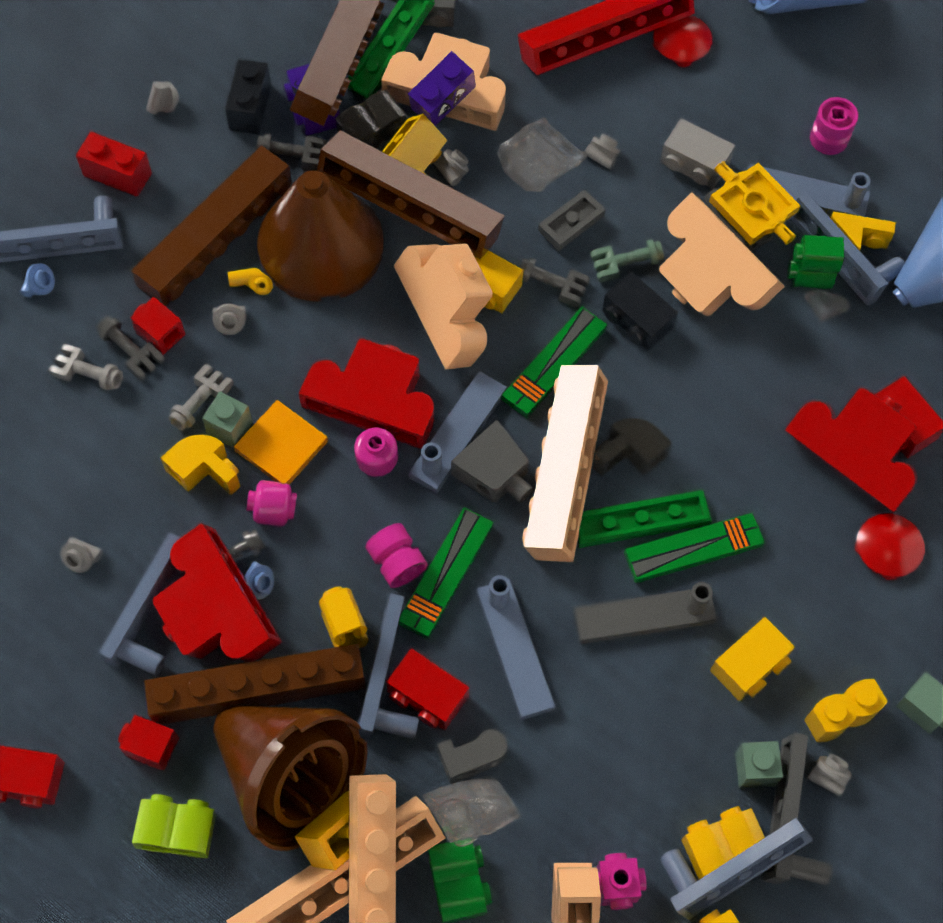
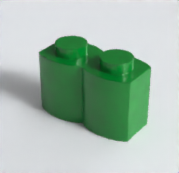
M804 235L800 243H795L793 260H789L787 267V278L792 279V287L832 289L844 261V237Z
M469 837L437 844L427 850L442 923H452L486 915V906L492 905V897L488 882L481 883L478 868L484 867L480 845L473 846L472 839Z

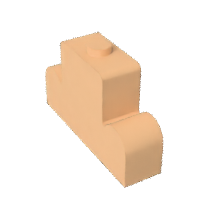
M434 33L421 61L411 52H398L392 56L381 79L382 98L411 106L408 93L453 51L474 70L476 87L446 117L490 130H497L505 109L506 87L501 79L493 76L486 77L489 72L490 49L488 47L469 42L466 39Z
M691 192L669 215L667 221L668 230L673 236L682 241L683 244L660 266L659 271L675 287L671 292L683 305L689 302L696 311L705 316H710L732 295L734 301L746 309L758 310L764 307L785 287L694 193Z
M468 244L408 246L394 264V268L445 370L471 367L487 345L486 330L481 323L475 321V318L493 294Z
M554 863L552 923H599L601 893L597 867H592V863Z

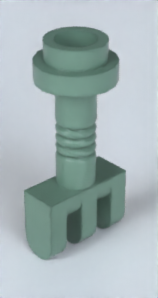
M653 239L646 241L645 248L628 253L614 255L611 245L595 249L590 253L592 260L595 261L593 265L595 271H598L597 279L599 282L620 278L618 267L645 260H650L651 265L659 263L658 260L664 259L660 241L654 242Z

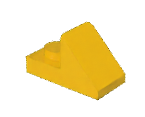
M834 211L830 217L859 251L861 245H866L872 249H887L895 233L896 222Z

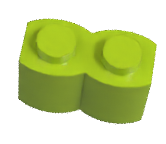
M153 794L151 799H141L132 844L136 849L208 858L216 812L214 809L209 808V803L206 801L189 799L187 804L173 803L172 797Z

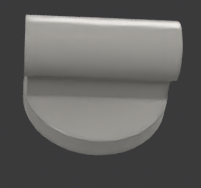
M153 82L146 108L149 113L157 114L162 111L168 113L175 110L179 102V94L171 82Z
M602 133L600 138L593 137L584 155L611 170L621 150L616 147L618 144L617 140Z
M446 149L443 155L434 162L436 168L452 187L456 186L469 171L466 165L469 162L468 159L457 149L454 151Z
M223 304L218 308H213V325L220 333L233 335L243 329L246 319L245 306Z
M70 537L60 551V556L65 566L77 573L88 571L95 562L101 559L103 554L102 549L74 537Z
M830 754L828 757H819L807 779L840 797L852 774L847 769L849 765L846 761Z

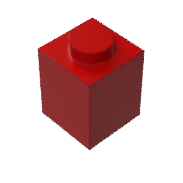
M154 296L147 303L139 305L130 317L135 333L147 343L150 342L162 355L168 352L186 335L181 319Z
M134 714L131 722L125 723L121 729L118 743H120L119 749L126 757L165 771L179 737L174 729Z

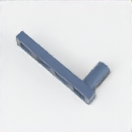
M749 164L747 170L754 165ZM763 167L795 200L799 196L808 193L828 216H831L833 211L863 217L866 215L870 191L867 190L871 180L863 172L855 173L851 178L849 186H844Z
M808 193L799 196L796 201L801 205L800 209L790 219L804 235L844 237V261L839 274L867 306L876 302L888 285V282L897 278L905 262L900 257H894L874 268Z
M98 196L94 199V221L0 231V263L123 248V238L118 220L113 218V201L108 196Z
M479 371L432 440L422 447L420 457L409 471V478L437 494L451 474V461L474 441L500 403L502 394L507 390V386Z
M168 533L99 651L106 664L118 669L123 660L155 676L162 670L166 657L134 642L154 607L153 598L163 591L176 569L171 562L170 551L173 544L180 537Z
M501 575L495 576L491 579L489 585L477 588V596L520 720L522 721L553 711L555 705L510 578L507 579Z
M391 593L386 602L358 719V724L361 726L359 734L362 738L369 739L373 729L414 739L417 731L419 718L378 708L404 596Z
M795 818L698 881L680 850H670L660 858L663 867L678 892L670 900L676 911L689 920L807 845L813 839L805 826Z

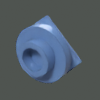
M43 263L32 264L26 272L20 294L31 298L33 295L42 296L49 294L55 284L52 270Z
M253 562L244 578L256 598L263 599L273 589L274 574L268 566Z

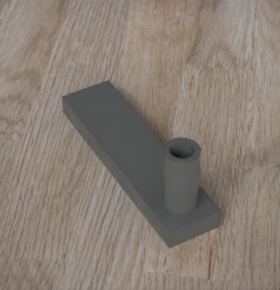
M698 582L691 590L574 607L573 614L579 644L715 624L717 617L712 600L713 590L709 584Z
M794 732L782 739L780 758L783 778L775 788L769 835L793 819H798L808 743L807 735ZM791 854L764 871L763 882L778 885L789 881L790 877L826 886L831 879L832 866L830 863Z

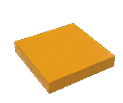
M276 400L235 444L234 450L275 482L290 485L327 444L328 437L279 400Z

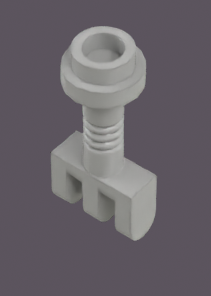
M63 344L60 351L69 356V358L57 355L54 360L56 364L63 368L51 365L48 370L50 375L68 382L71 381L75 373L99 380L100 387L105 390L119 388L123 380V372L116 365L107 364L104 368L86 363L82 361L85 357L83 351L68 344Z
M205 364L194 376V384L199 389L183 406L176 404L170 410L171 415L168 417L169 421L179 430L190 428L195 423L193 414L210 395L216 397L219 391L227 394L232 388L234 380L226 377L218 385L222 381L224 374L220 371H215L212 374L213 367Z

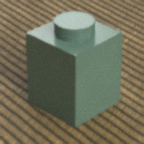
M220 391L202 417L207 435L217 438L233 448L253 423L248 405Z
M925 672L908 690L896 707L930 734L938 726L943 729V685Z
M778 741L742 743L735 752L739 789L775 787L783 778Z

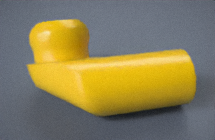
M258 268L227 272L230 288L246 285L259 295L269 294L273 288L270 277Z

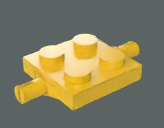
M722 161L721 164L719 163L715 167L714 171L724 179L725 184L711 194L709 202L750 245L763 236L774 232L785 245H788L796 238V235L784 223L798 213L801 205L759 162L748 170L735 173L725 161Z

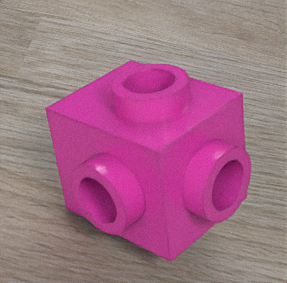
M626 853L605 855V861H599L597 865L601 893L600 906L610 905L611 910L633 908V903H637L642 896L641 891H646L644 868H638L637 858L627 859ZM614 874H625L627 883L624 885L617 884L614 880Z

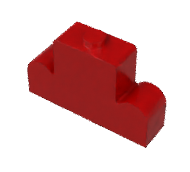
M361 338L358 340L344 371H340L339 366L331 360L317 361L309 369L299 391L300 403L303 408L365 430L376 427L386 429L392 433L397 441L420 449L426 444L434 425L433 400L423 392H413L420 376L419 358L402 352L394 345H381Z
M859 388L836 418L834 409L829 404L821 401H811L798 411L785 428L787 433L893 512L900 507L917 483L916 471L910 464L893 461L914 434L917 426L899 412L902 406L887 395L880 399L870 390Z
M201 523L173 544L170 551L171 562L176 569L186 572V574L153 598V604L165 624L162 626L165 635L171 642L176 643L183 655L202 659L221 646L226 656L244 662H253L282 643V640L216 529Z

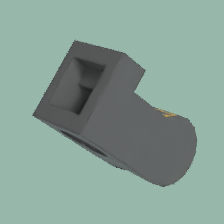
M491 729L482 732L477 740L454 748L451 739L437 744V752L451 785L501 764L506 758L508 744L507 739L501 732Z

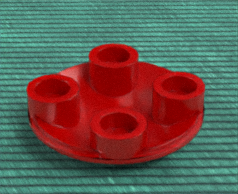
M691 15L655 29L652 44L664 57L675 61L679 67L685 68L689 67L692 62L703 58L709 52L712 45V33L701 19Z
M884 513L869 518L861 526L855 543V551L864 564L873 572L882 575L886 580H896L898 577L906 576L918 568L924 557L925 544L920 531L911 521L900 515Z

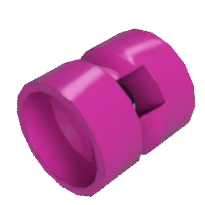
M833 97L823 101L820 105L810 132L811 144L817 151L822 154L835 155L844 151L848 146L859 115L857 108L852 102L845 98Z
M401 523L392 524L380 530L365 545L374 563L382 565L380 572L390 588H398L413 581L428 566V562L419 548L411 547L413 539Z

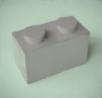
M681 118L663 145L660 162L665 164L670 170L678 171L692 178L698 184L714 189L721 178L714 169L722 161H725L729 166L735 145Z

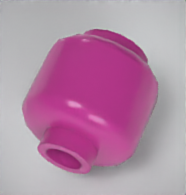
M376 427L363 431L357 437L354 452L359 469L365 474L374 477L390 473L398 460L397 441L392 433L386 429Z
M262 480L257 484L256 491L249 490L246 511H253V521L257 524L283 527L288 519H294L297 493H292L291 486L287 483Z

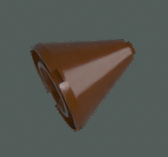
M307 171L292 184L265 215L259 228L257 247L262 268L277 288L298 299L321 302L323 297L340 295L341 299L364 287L373 278L381 264L384 252V239L381 223L377 215L364 200L322 172Z
M230 706L216 716L213 726L214 735L246 827L254 838L266 847L276 851H289L300 848L295 836L345 792L349 791V776L364 775L368 747L367 741L360 737L359 730L361 726L355 720L335 709Z

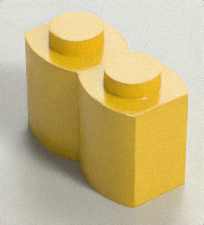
M337 586L325 591L319 600V606L333 646L340 647L358 643L359 649L365 647L369 641L366 634L367 627L351 589Z
M863 679L852 684L843 694H833L820 700L804 721L816 742H828L839 737L848 727H858L869 722L886 705L887 699L875 679Z
M736 806L721 813L720 817L722 820L709 824L707 819H704L687 827L689 833L681 841L699 880L765 838L752 808L742 811L740 806Z

